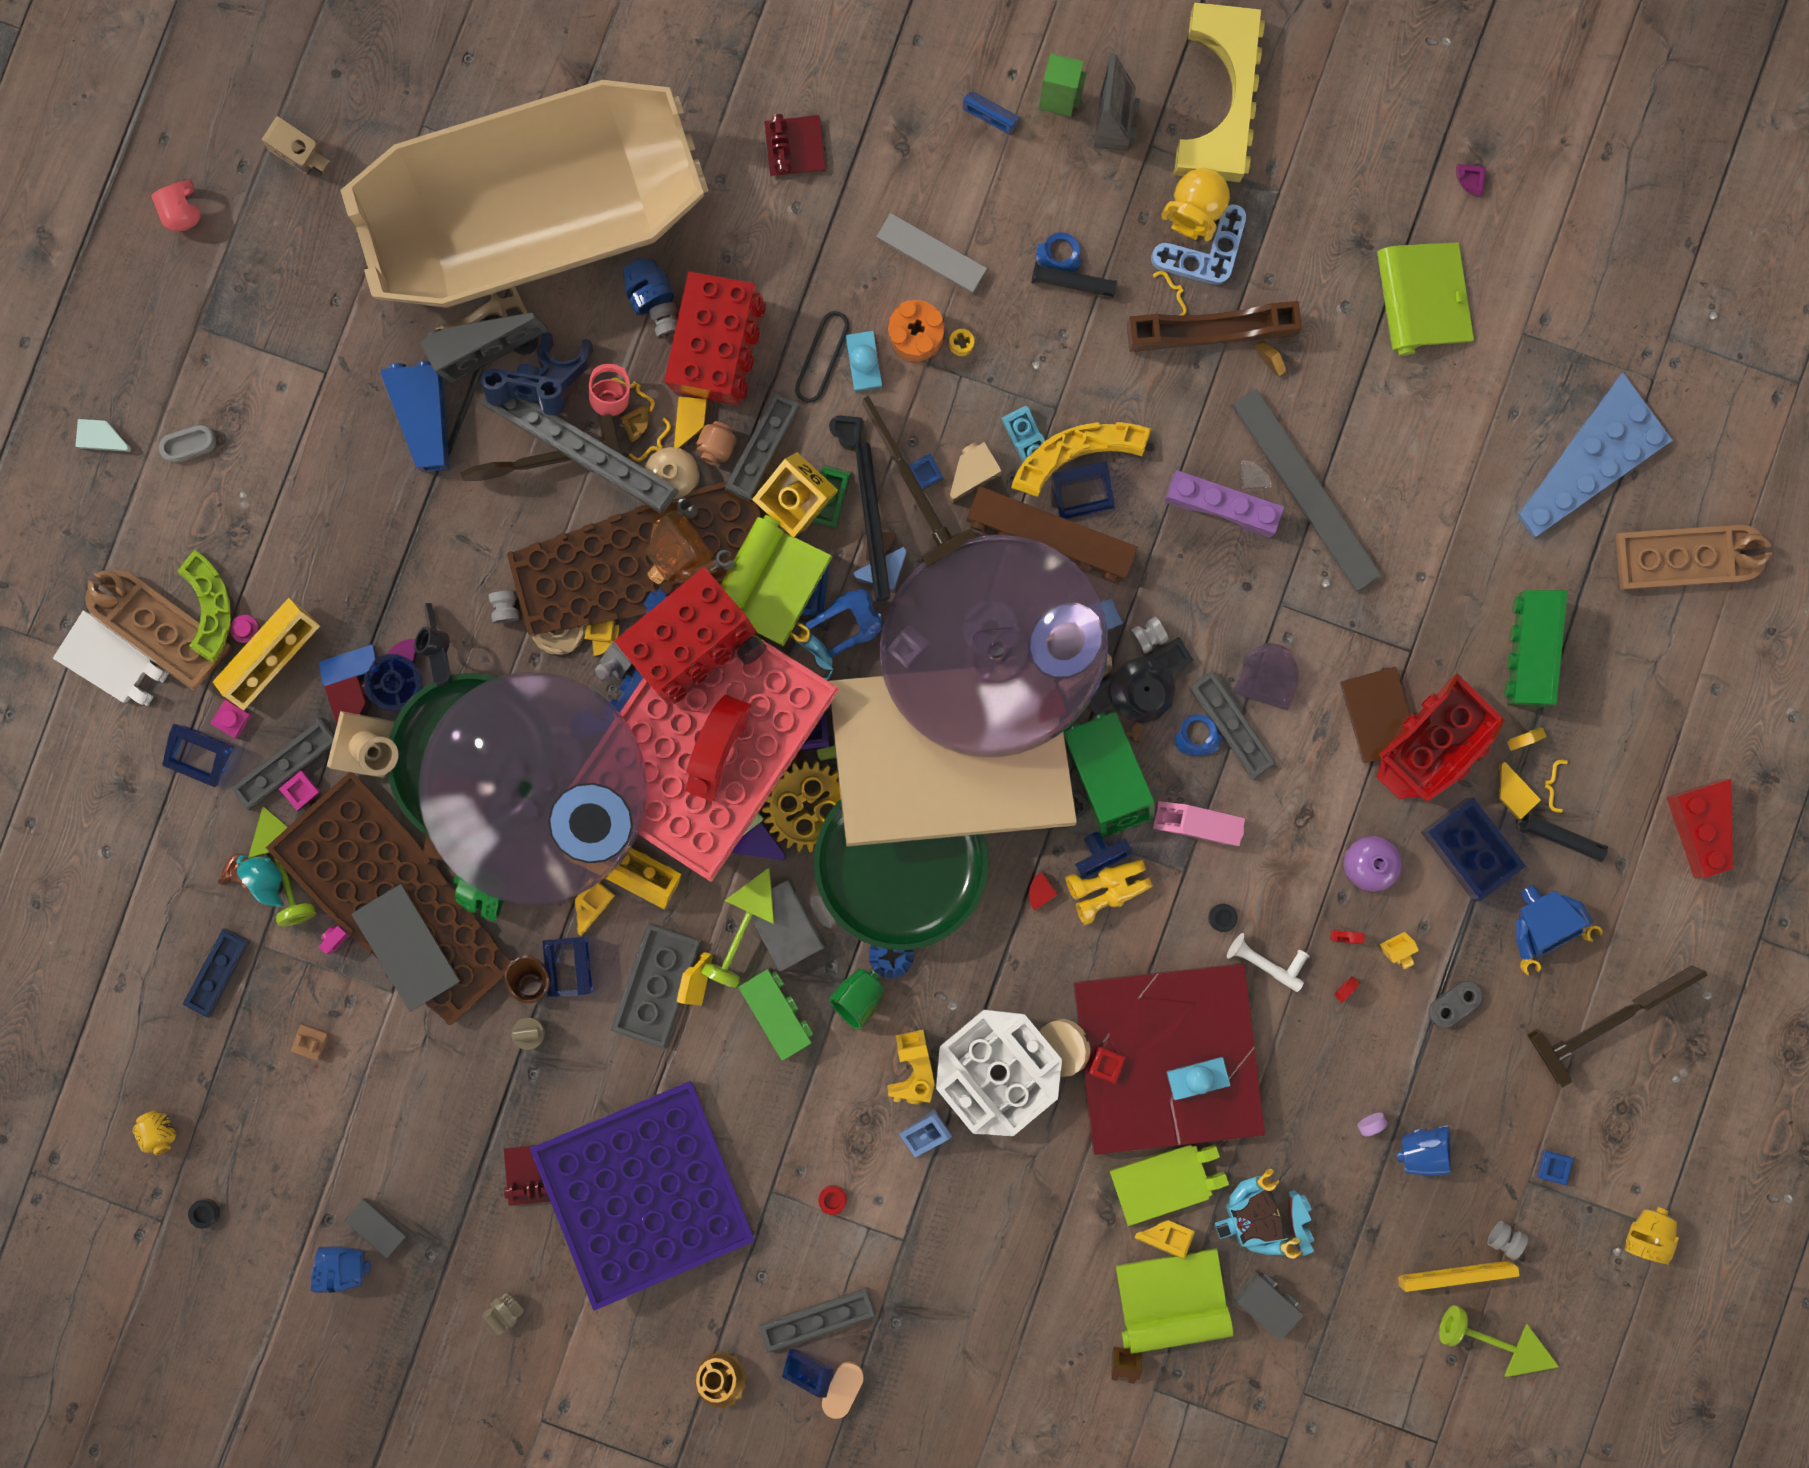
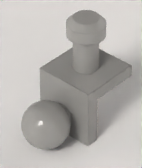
M613 642L599 661L601 664L595 668V673L603 681L608 680L612 674L621 680L632 666V663L616 643Z

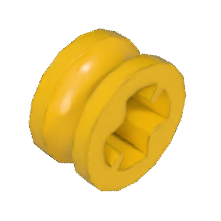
M957 329L950 336L949 348L954 355H968L974 347V336L969 330ZM959 336H962L964 340H969L964 349H961L960 345L954 344V341L957 342Z

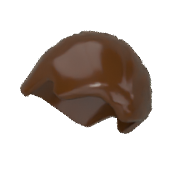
M530 955L519 956L517 959L510 961V964L504 971V980L510 995L521 1003H535L543 998L550 986V977L543 963Z

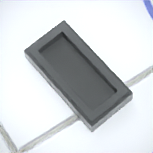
M366 1198L362 1199L344 1220L386 1258L394 1252L407 1236L401 1228Z

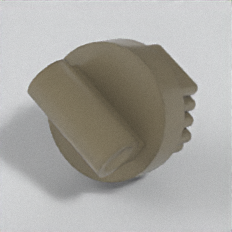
M532 1017L520 1019L512 1029L513 1042L524 1050L537 1048L545 1038L543 1024Z
M506 1292L499 1299L495 1298L489 1304L491 1308L486 1310L482 1317L494 1333L500 1335L507 1326L512 1328L518 1322L517 1318L523 1314L524 1309L515 1298Z

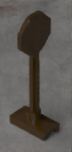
M612 415L601 416L602 439L598 441L620 454ZM558 451L524 457L515 462H491L476 465L462 471L461 477L463 481H482L501 477L514 470H527L571 461V459Z

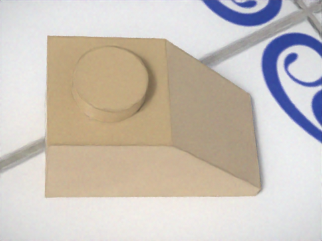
M974 442L962 450L963 455L959 458L950 493V501L952 503L977 490L979 486L982 487L1001 476L1002 471L985 442L980 445Z

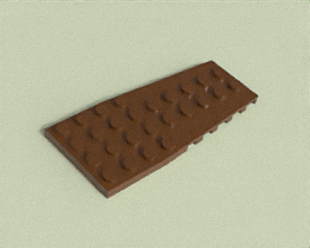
M726 481L691 490L690 493L682 497L689 499L691 502L690 506H696L698 509L697 515L692 519H683L682 516L666 528H663L660 523L678 509L677 504L679 501H673L679 499L672 500L663 514L645 504L634 508L632 511L608 517V519L598 523H591L582 526L578 530L556 535L555 538L540 543H533L529 547L515 552H508L507 556L527 633L529 635H536L644 616L647 607L643 604L651 591L656 593L661 587L665 590L667 597L696 573L694 569L692 573L687 570V573L690 575L686 574V567L683 563L688 558L687 555L685 557L684 551L682 555L681 552L674 554L678 558L681 555L682 558L681 564L685 569L679 565L680 573L674 568L675 566L668 558H676L673 556L671 549H668L673 539L679 540L677 537L680 536L674 534L677 533L676 530L679 534H686L688 536L685 541L686 544L681 542L686 553L689 551V548L694 552L699 547L697 550L699 552L698 559L694 560V565L696 566L697 564V568L715 560L717 553L721 550H727L731 554L722 560V563H727L735 559L757 517L761 518L758 505L753 500L748 502L725 491V486L728 482ZM664 564L668 575L662 581L656 572ZM718 567L708 572L720 585L728 570Z
M349 772L266 847L320 908L376 958L377 956L351 914L396 886L403 884L461 981L425 1003L431 1010H434L442 1017L448 1025L454 1024L505 977L504 971L510 964V960L475 915L456 902L454 888L433 861L428 857H423L424 850L412 834L355 773Z

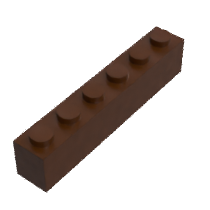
M981 486L978 488L966 521L971 523L970 527L979 532L986 533L987 530L998 533L996 537L1005 542L1012 543L1013 540L1024 543L1023 548L1031 552L1038 553L1039 550L1050 553L1049 558L1057 562L1065 563L1068 560L1076 563L1075 568L1083 572L1091 573L1094 570L1102 573L1101 578L1112 583H1118V580L1123 582L1126 579L1138 548L1135 545Z

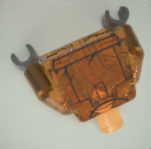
M687 498L679 500L676 511L671 510L653 524L646 554L654 564L648 572V576L657 584L662 583L664 579L684 583L703 567L712 574L716 572L718 567L730 570L735 566L734 560L722 563L724 557L731 555L727 550L719 551L716 559H711L714 554L688 520L697 515L698 509L695 505L690 506L691 502Z

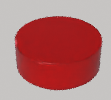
M1350 976L1334 993V997L1340 1003H1343L1357 989L1361 982L1354 976Z
M829 1185L820 1192L818 1203L824 1213L836 1215L845 1209L847 1195L840 1186Z

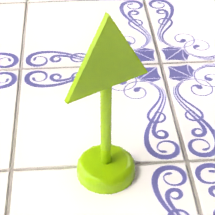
M264 806L262 807L248 858L270 853L266 847L288 828ZM276 860L277 867L282 873V884L289 904L288 908L281 910L276 915L277 926H291L312 919L317 914L315 907L309 903L296 905L287 872Z
M770 868L724 900L745 910L746 914L722 967L711 963L704 966L702 973L710 979L732 988H738L741 982L740 977L728 969L752 915L754 914L775 924Z
M1455 1305L1449 1307L1442 1318L1439 1339L1445 1345H1458L1464 1335H1468L1513 1352L1514 1354L1504 1375L1505 1377L1559 1367L1527 1324L1517 1346L1467 1328V1313L1461 1307Z

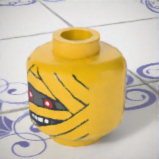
M154 1110L136 1119L137 1124L133 1127L132 1132L142 1152H153L156 1156L171 1149L170 1144L177 1135L167 1114Z

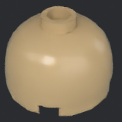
M667 447L659 449L650 456L645 465L646 470L677 488L678 494L673 500L682 498L690 493L691 490L698 489L701 475L698 464L691 454L681 448Z

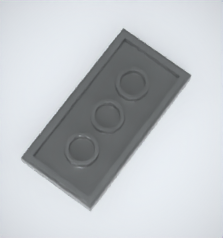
M403 884L396 886L351 914L409 1012L461 982Z
M648 922L610 1031L665 1049L681 1004L677 1002L682 975L690 966H694L702 940Z

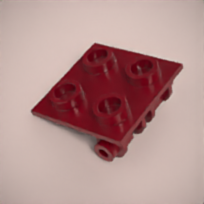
M782 114L772 115V120L764 121L770 176L825 170L819 115L783 119Z
M533 1146L504 1148L507 1187L504 1188L505 1199H508L509 1206L550 1202L530 1151V1147Z

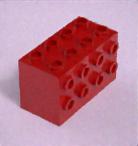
M688 271L664 382L675 394L740 407L741 400L746 398L748 392V383L745 382L747 372H751L754 365V356L751 355L753 345H757L760 338V328H757L759 318H763L766 311V301H763L764 298L754 283Z
M703 567L615 639L614 642L654 691L669 706L672 702L678 703L687 695V690L694 684L699 685L709 677V672L717 665L722 666L731 659V654L747 640L753 638L757 631L742 610L708 570Z

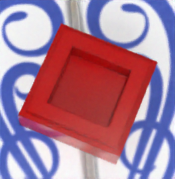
M1098 1046L1088 1073L1116 1084L1126 1057Z

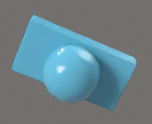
M869 331L846 335L854 392L882 388L874 332Z
M1223 1057L1166 1071L1174 1100L1197 1094H1205L1212 1090L1230 1086Z

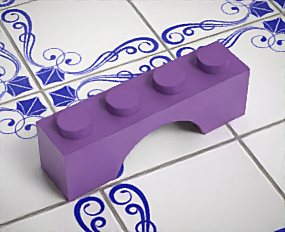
M1178 470L1172 476L1164 500L1165 503L1189 511H1200L1225 518L1238 524L1245 530L1268 538L1276 533L1284 506Z

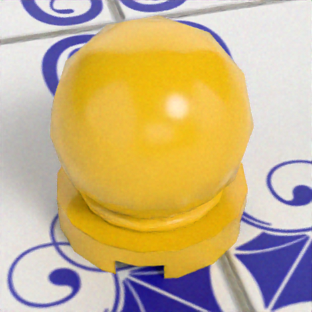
M1203 167L1189 171L1177 183L1174 192L1175 201H1169L1161 213L1162 219L1172 221L1173 225L1171 228L1185 237L1197 240L1198 236H1203L1206 242L1211 240L1217 229L1214 221L1223 215L1230 201L1229 187L1225 178L1216 170Z

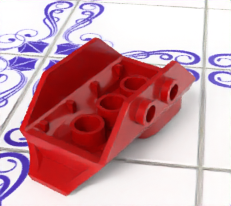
M1458 673L1436 695L1432 693L1422 702L1421 706L1423 708L1417 715H1410L1402 723V731L1379 754L1381 762L1376 777L1399 800L1418 797L1428 802L1456 781H1462L1471 772L1469 767L1476 760H1482L1490 752L1489 746L1495 741L1505 721Z

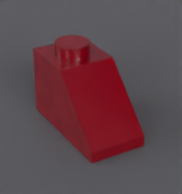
M354 676L324 686L336 725L340 711L367 715L372 705L370 697L373 696L372 688L367 680L364 681L362 677Z

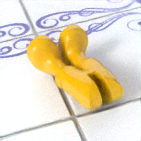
M1143 860L1122 864L1113 868L1105 867L1098 873V877L1092 879H1081L1076 874H1070L1065 877L1069 892L1075 900L1083 898L1099 889L1108 888V891L1100 896L1076 903L1077 913L1084 926L1094 921L1095 915L1100 909L1108 905L1111 907H1121L1124 902L1153 887L1150 877L1135 880L1130 884L1127 883V877H1133L1146 870Z

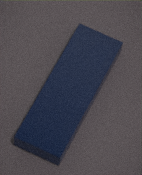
M226 928L222 929L182 1005L207 1018L210 1017L250 941Z

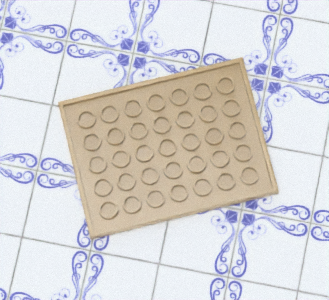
M1034 664L829 681L839 688V692L830 705L846 846L1076 825L1062 721L1043 726L1040 724L1041 707L1048 696L1057 690L1056 680L1043 675Z

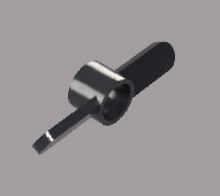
M425 603L427 626L419 630L415 638L414 649L417 654L429 657L434 682L439 687H445L452 680L447 656L450 638L447 633L437 630L432 603Z

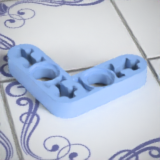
M1233 204L1228 206L1227 210L1219 218L1210 254L1170 243H1161L1155 247L1151 255L1153 266L1160 271L1215 286L1223 285L1231 275L1246 221L1244 209ZM1231 213H1235L1236 219L1240 221L1235 222L1232 232L1226 231L1229 219L1225 216L1228 217ZM1223 238L1229 239L1233 244V249L1229 252L1221 251L1218 248V241ZM1163 251H1167L1168 257L1173 259L1177 258V254H1181L1178 268L1174 267L1176 262L1174 260L1167 259L1166 263L1160 262L1161 257L1157 256V254L1161 255ZM1186 258H1195L1199 263V268L1196 271L1186 270L1183 265ZM1219 258L1225 259L1221 271L1225 274H1221L1219 278L1214 277L1215 272L1211 271V269L1216 268Z

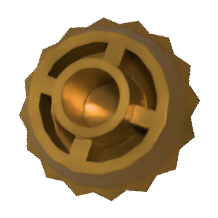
M716 1351L714 1354L707 1355L699 1363V1368L695 1372V1386L698 1395L705 1404H710L713 1408L720 1407L725 1409L727 1406L734 1405L736 1400L742 1398V1391L746 1388L745 1380L747 1375L743 1371L744 1365L738 1362L737 1356H731L728 1351L724 1353Z

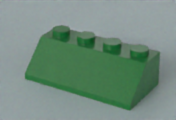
M1525 590L1518 593V597L1514 598L1512 612L1516 614L1515 625H1512L1510 629V641L1513 642L1512 653H1509L1507 658V669L1510 670V679L1506 681L1504 696L1508 698L1507 705L1533 708L1557 705L1567 590Z

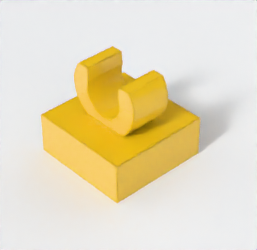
M1406 932L1379 944L1383 954L1393 964L1396 962L1401 964L1404 970L1414 965L1411 955L1419 950L1415 941Z

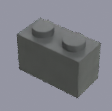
M1255 1271L1233 1298L1281 1341L1303 1316L1298 1309L1300 1303L1288 1292L1284 1296L1278 1292L1276 1288L1279 1284L1268 1274L1265 1273L1261 1276Z

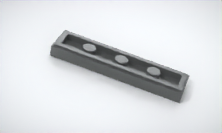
M776 392L774 393L725 486V491L751 502L800 408V404Z
M1213 670L1188 686L1251 779L1256 778L1276 764Z
M323 719L318 720L233 785L231 790L247 810L253 809L298 772L304 770L330 750L334 733Z
M866 1287L759 1323V1329L767 1353L876 1317V1312Z

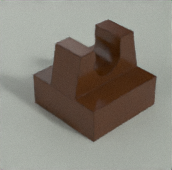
M1114 1346L1111 1361L1112 1380L1117 1381L1118 1376L1129 1378V1383L1134 1384L1136 1380H1140L1142 1374V1352L1131 1354L1130 1349Z

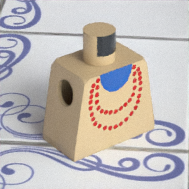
M276 116L262 138L268 151L305 174L312 168L319 174L324 175L330 167L331 161L320 154L321 149L318 143ZM305 150L302 154H298L299 151Z

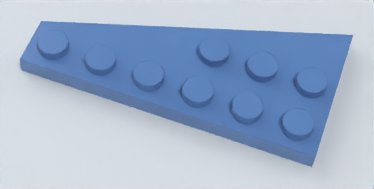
M1624 373L1617 377L1613 386L1582 425L1559 460L1553 465L1540 486L1536 488L1517 514L1533 538L1673 441Z

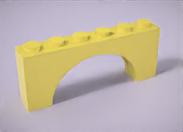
M1194 2L1190 17L1188 40L1206 45L1221 58L1231 79L1232 102L1228 115L1213 131L1195 139H1180L1176 150L1174 175L1184 176L1189 171L1203 167L1216 170L1226 181L1241 182L1244 173H1249L1251 157L1246 156L1247 146H1251L1253 140V129H1249L1250 119H1254L1256 112V102H1252V94L1257 92L1259 75L1255 74V65L1260 64L1262 47H1257L1258 37H1263L1265 20H1260V9Z

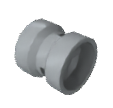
M663 303L651 308L649 312L651 319L656 323L655 333L657 338L666 339L674 337L678 320L676 303Z
M507 590L488 594L489 603L496 609L491 613L492 623L520 620V612L517 608H514L516 606L515 602L518 600L517 591Z
M1156 616L1149 619L1144 628L1137 626L1130 630L1136 645L1143 654L1151 651L1153 644L1162 645L1169 641L1164 627Z
M1501 1220L1492 1229L1487 1243L1495 1250H1503L1510 1259L1516 1260L1526 1248L1528 1236L1520 1231L1515 1232L1511 1230V1226Z

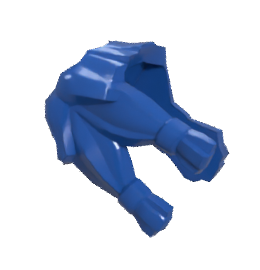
M859 589L846 592V596L839 597L832 602L828 609L811 618L809 622H806L807 628L810 629L847 608L852 610L860 626V632L829 648L826 651L829 657L837 656L842 651L852 648L858 643L870 641L883 628L881 614L874 609L872 605L873 598L869 595L868 590Z

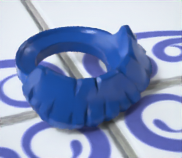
M1054 233L1047 238L1045 243L1038 244L1036 259L1042 266L1076 272L1082 263V259L1079 256V244L1068 233ZM1055 241H1066L1072 247L1071 257L1064 262H1059L1052 258L1051 245Z
M1195 714L1183 721L1180 732L1175 734L1174 740L1176 748L1180 752L1192 756H1206L1207 753L1212 754L1219 749V744L1222 743V736L1217 733L1216 725L1209 717ZM1200 721L1208 727L1209 736L1203 745H1195L1189 739L1187 727L1190 723Z

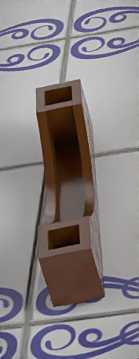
M1299 301L1270 303L1244 310L1204 315L1150 314L1130 316L1127 322L1129 352L1294 337L1302 329Z

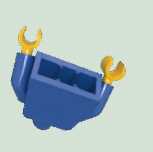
M1535 885L1527 887L1520 893L1527 906L1520 910L1519 918L1516 921V943L1520 957L1523 959L1520 968L1527 975H1529L1527 967L1531 963H1534L1537 972L1541 970L1540 963L1533 959L1535 955L1537 958H1540L1580 935L1584 940L1593 942L1590 936L1592 930L1599 936L1603 933L1600 927L1592 925L1593 919L1586 907L1576 899L1567 895H1560L1557 891H1552L1542 897Z

